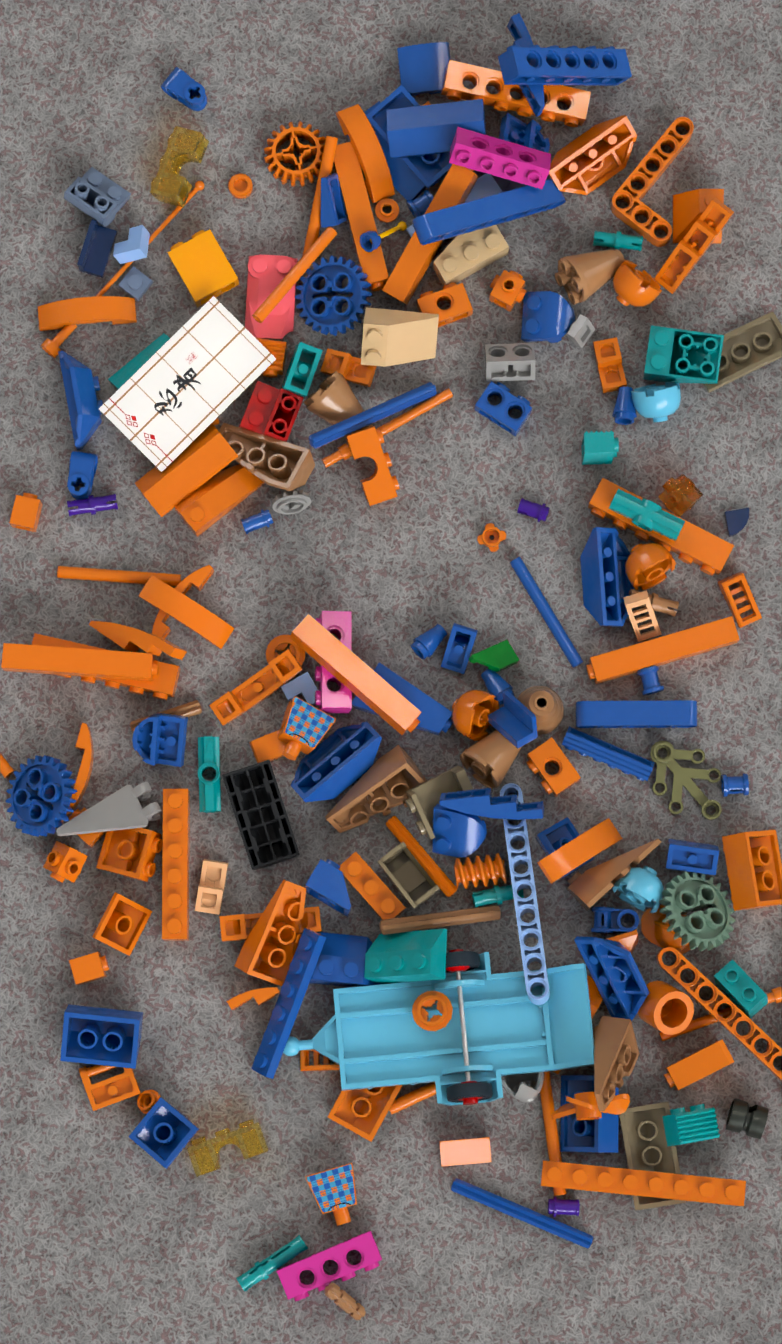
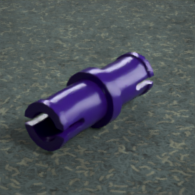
M116 494L99 497L89 495V498L68 500V507L78 506L77 509L68 510L69 517L85 513L95 515L99 511L118 509L117 503H106L108 501H115Z

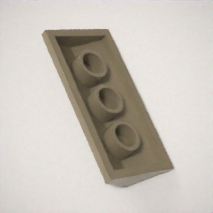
M772 311L724 334L718 383H701L708 393L782 357V325Z
M669 1101L630 1107L624 1113L619 1114L628 1169L681 1174L676 1145L667 1147L662 1116L671 1115ZM633 1195L635 1211L686 1203L684 1200Z

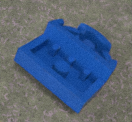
M509 113L502 118L499 139L547 153L550 149L549 138L544 139L540 132L542 127L535 120L532 119L528 124H525Z
M526 292L523 300L521 340L526 342L548 341L549 343L561 341L562 337L569 331L571 324L575 321L573 307L566 299L555 292Z
M157 713L147 717L134 730L132 737L134 750H137L143 761L150 765L164 764L182 767L184 765L188 717Z
M437 804L434 807L433 833L435 838L433 839L432 852L457 858L472 854L486 838L487 827L485 821H481L476 815L462 813Z

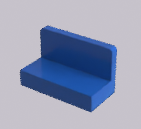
M509 691L503 692L504 706L489 714L488 722L518 749L538 738L536 716Z
M668 839L666 868L716 875L719 848L717 845Z

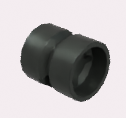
M734 1098L730 1106L725 1129L736 1133L745 1131L746 1136L761 1139L767 1122L769 1108L756 1104L750 1107L748 1102Z

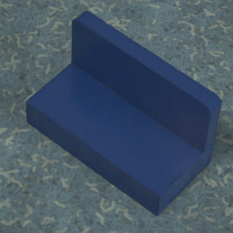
M91 220L77 263L81 272L101 278L104 277L116 240V230L99 226L97 220Z

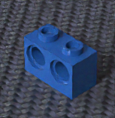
M491 381L475 404V411L516 436L532 412V407L529 406L530 402L520 395L515 397L509 393L510 389L500 382L495 384ZM493 395L498 396L501 399V403L491 405L488 402V398ZM511 409H518L522 415L514 419L509 416L508 412Z

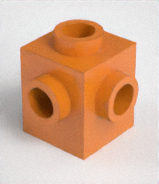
M503 270L501 276L496 275L490 285V288L493 290L490 293L489 301L511 312L515 303H521L527 292L524 289L525 281L522 280L523 277L515 271L510 270L508 272Z
M56 841L47 856L43 868L51 871L50 877L62 883L65 879L74 883L81 873L88 856Z

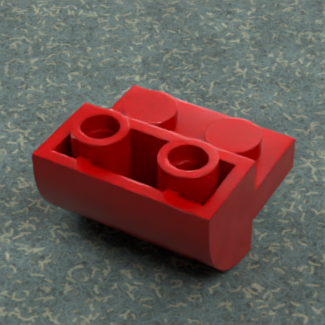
M257 381L239 427L287 442L304 397Z

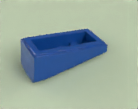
M337 173L321 178V228L336 226L347 221Z

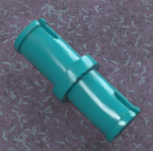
M595 230L593 246L642 251L643 236L622 234L621 231L609 233Z
M512 884L502 887L494 885L492 889L472 892L475 908L493 903L501 905L503 901L514 899ZM523 889L518 893V896L524 898Z

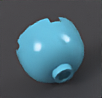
M665 382V385L655 386L656 384L646 385L631 391L633 404L637 412L645 418H653V422L667 421V416L675 413L681 401V390L678 382Z
M644 866L643 869L639 867L631 868L630 872L616 881L612 887L614 893L616 890L621 892L620 899L644 911L645 907L652 908L650 913L657 912L661 905L659 900L664 897L662 894L664 887L661 880L656 876L657 872L648 866Z

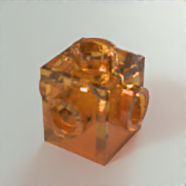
M682 474L676 479L671 477L662 486L664 491L658 498L664 503L666 508L671 510L676 516L681 517L693 507L703 494L691 479Z

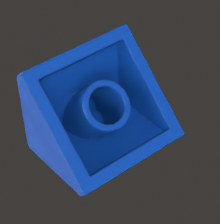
M567 817L540 832L535 838L548 856L578 837L579 833ZM592 857L591 859H589L588 861L584 862L583 864H581V865L578 866L577 868L573 869V870H572L571 872H569L568 874H566V875H564L563 877H561V879L563 880L564 878H566V877L569 876L570 874L574 873L575 871H577L578 869H580V868L583 867L584 865L588 864L589 862H591V861L594 860L595 858Z
M160 1097L129 1135V1138L167 1169L199 1129L185 1115Z

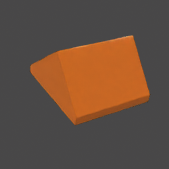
M115 892L92 937L130 956L152 911Z

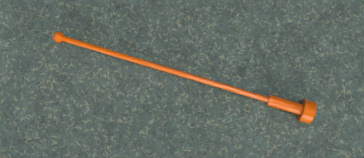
M202 181L195 183V188L149 237V244L199 190L204 189L205 185ZM134 261L125 263L96 296H103ZM65 325L52 340L47 338L40 346L55 359L59 355L58 351H61L59 346L77 328V325Z

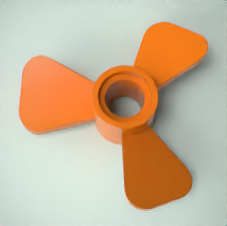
M582 1092L574 1094V1098L566 1096V1101L570 1103L561 1106L551 1114L552 1120L576 1113V1119L584 1121L602 1118L601 1112L603 1111L598 1109L594 1092ZM629 1094L615 1095L603 1113L614 1115L624 1113L630 1103Z

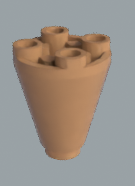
M618 249L564 256L558 260V272L555 273V279L560 287L563 286L571 304L575 305L586 301L611 280L625 259Z
M337 371L328 376L319 385L320 388L303 402L310 412L332 425L364 411L345 377Z

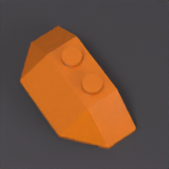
M623 115L594 125L556 153L550 163L549 176L559 191L588 195L626 168L633 144L638 136L627 116Z

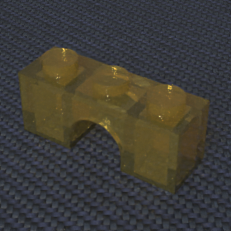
M175 126L173 133L168 138L166 152L160 159L158 173L151 182L150 193L158 201L184 208L192 185L185 177L179 175V171L188 162L201 164L209 143L201 132Z
M253 1119L238 1124L240 1128L238 1130L230 1132L229 1128L215 1132L216 1137L206 1141L204 1136L192 1140V1146L188 1147L187 1151L196 1177L222 1168L219 1161V1152L227 1144L238 1146L242 1151L244 1160L269 1151L260 1122L254 1124Z

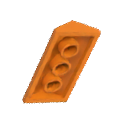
M211 423L162 472L155 466L136 481L135 485L158 514L163 517L236 459L238 455Z
M403 1085L341 1091L328 1118L372 1142Z

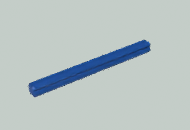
M431 382L426 383L310 435L309 443L314 449H317L437 394L436 387Z
M458 1178L453 1181L451 1190L455 1193L582 1247L590 1248L593 1236Z

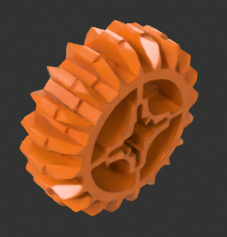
M290 121L288 129L281 125V133L273 130L272 136L274 139H267L269 147L264 148V153L267 154L264 160L265 163L269 164L267 167L268 171H275L273 174L275 179L282 176V184L287 183L288 179H290L291 186L294 187L296 181L300 180V185L303 187L305 186L304 179H308L310 183H313L312 175L314 174L316 177L319 175L324 150L323 144L326 138L324 136L319 137V129L311 132V124L303 128V123L300 121L298 122V127H294L293 122ZM298 138H304L314 146L303 145L298 141ZM290 139V146L277 153L279 147L286 140ZM294 145H296V148L300 154L299 163L297 162V158L293 154V151H295ZM316 155L313 163L303 169L304 161ZM280 162L291 163L295 166L296 170L287 169Z

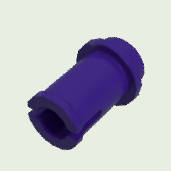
M522 498L517 513L538 519L537 522H545L550 508L546 507L544 503L540 505Z
M554 1196L553 1199H548V1214H553V1217H556V1215L579 1216V1199H557Z

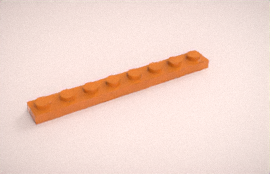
M543 1160L541 1186L744 1206L746 1180Z

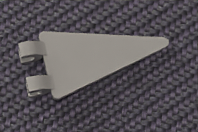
M143 782L135 788L128 784L58 827L56 834L58 836L144 828L148 826V821L160 819L159 812H161V808L158 802H153L142 809L139 801H146L151 798L149 792L152 789L148 782Z

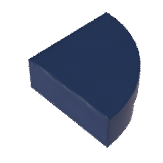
M749 508L724 512L729 537L738 534L745 527L749 519Z

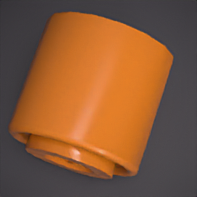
M656 980L649 982L646 986L650 993L637 1013L640 1019L664 1034L674 1035L681 1033L692 1021L694 1014L692 1000L684 992L664 981Z

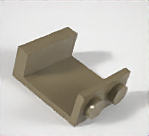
M458 765L405 791L408 796L405 802L410 812H415L418 818L415 824L421 835L425 834L431 840L435 838L433 833L434 807L440 804L441 793L474 790L464 768Z

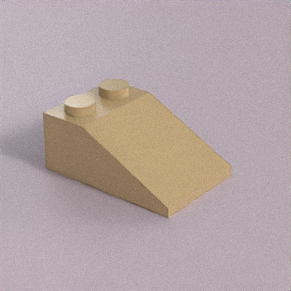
M366 307L363 323L361 365L387 367L435 358L439 314Z

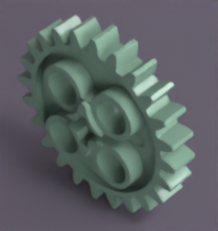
M686 871L681 875H677L665 885L666 889L662 891L664 898L659 900V903L665 907L659 911L662 914H666V918L662 922L670 924L667 931L674 930V940L680 937L682 938V946L689 943L690 950L698 947L699 951L702 952L706 948L708 951L715 947L717 948L730 937L729 933L734 930L731 924L735 922V919L730 917V915L735 911L728 906L732 903V900L725 899L728 892H721L719 890L721 883L714 885L712 876L706 880L705 874L701 873L697 876L695 872L688 874ZM707 906H714V908H708L704 912L701 911V909ZM691 910L694 912V913L690 914L689 916H685V917H682V916H681L682 914H683V915H684V914H687V913L690 912Z

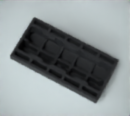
M270 760L223 774L222 777L252 870L265 868L299 856L300 853Z

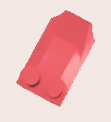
M261 254L249 256L245 328L255 338L282 340L289 332H293L296 283L262 323L257 322L252 315L298 262L296 258Z

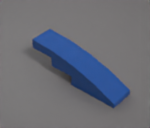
M520 13L512 16L507 28L515 40L513 45H521V47L533 46L531 36ZM519 85L536 117L540 116L545 107L543 85Z
M491 788L441 793L439 800L440 806L487 818L523 820L542 819L544 817L543 801L518 804L517 794L492 797Z

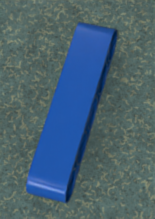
M697 701L576 702V728L697 727Z

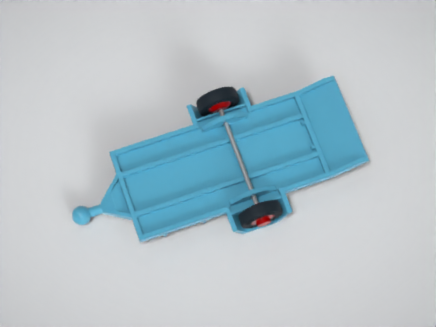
M463 949L450 950L446 953V975L443 980L333 989L335 1015L313 1039L298 1040L296 1037L289 1036L283 1053L287 1056H295L300 1050L314 1049L340 1065L342 1091L435 1082L438 1104L453 1106L492 1102L503 1098L501 1076L594 1065V1038L586 964H571L548 968L550 997L546 1003L535 1005L531 1003L527 996L524 971L491 974L489 952L478 954L477 952L464 951ZM536 986L532 989L531 993L539 997L544 994L545 989L541 986ZM427 991L443 993L449 998L453 1007L452 1019L445 1028L436 1032L427 1031L419 1027L412 1015L415 1000L419 995ZM436 1004L432 1008L423 1007L429 1013L428 1021H430L433 1015L442 1016L436 1009Z

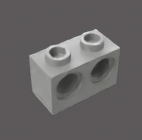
M534 343L485 344L486 382L535 380Z

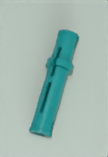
M298 1235L266 1259L254 1263V1267L236 1279L246 1292L262 1279H268V1275L307 1250L308 1247L300 1235Z

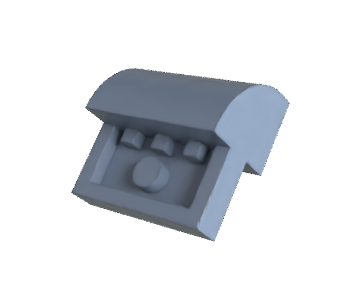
M91 167L82 178L78 177L64 192V199L106 227L113 222L116 213L130 199L131 193Z

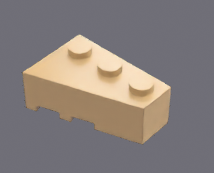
M497 225L458 235L433 261V269L443 286L453 282L457 283L508 255L509 246Z

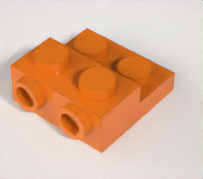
M144 828L107 831L96 868L148 882L149 877H153L156 871V864L153 863L155 855L163 847V840L160 839L161 834Z

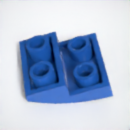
M436 42L397 48L401 85L410 95L441 93L449 60H451L449 43Z

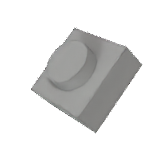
M580 314L578 319L571 324L567 335L574 345L582 349L595 331V328L587 317Z

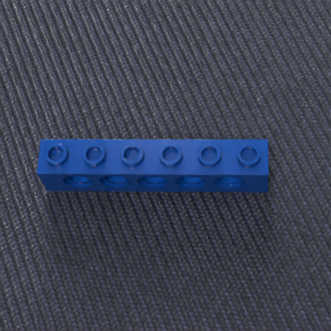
M512 45L506 49V52L498 56L504 85L617 86L632 77L626 50L615 49L614 46L597 49L596 46L559 48L558 45H553L547 48H540V45L529 47Z

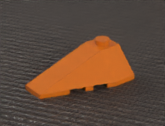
M241 464L219 471L175 506L174 509L198 537L265 484V482Z
M287 880L282 881L245 940L234 965L246 974L279 986L283 985L299 939L301 938L299 930L300 922L304 915L305 887Z

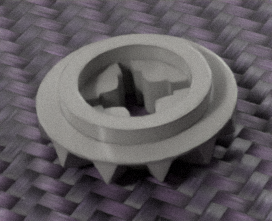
M304 490L284 491L283 494H277L276 498L272 500L273 510L285 515L299 513L311 504L310 495L304 492Z

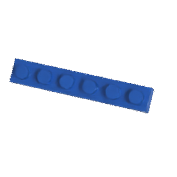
M304 928L299 939V944L290 963L288 973L251 1068L267 1078H274L326 940L325 936L307 928Z

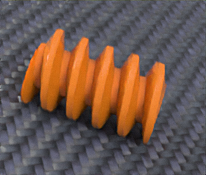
M499 853L495 854L494 861H492L489 854L485 855L484 862H482L479 856L475 857L474 863L471 862L469 857H466L463 865L459 858L455 860L454 871L457 890L460 882L465 889H468L469 881L473 883L475 888L478 887L479 880H482L485 887L488 886L489 879H492L494 885L498 884L499 878H502L504 884H507L504 860H502Z

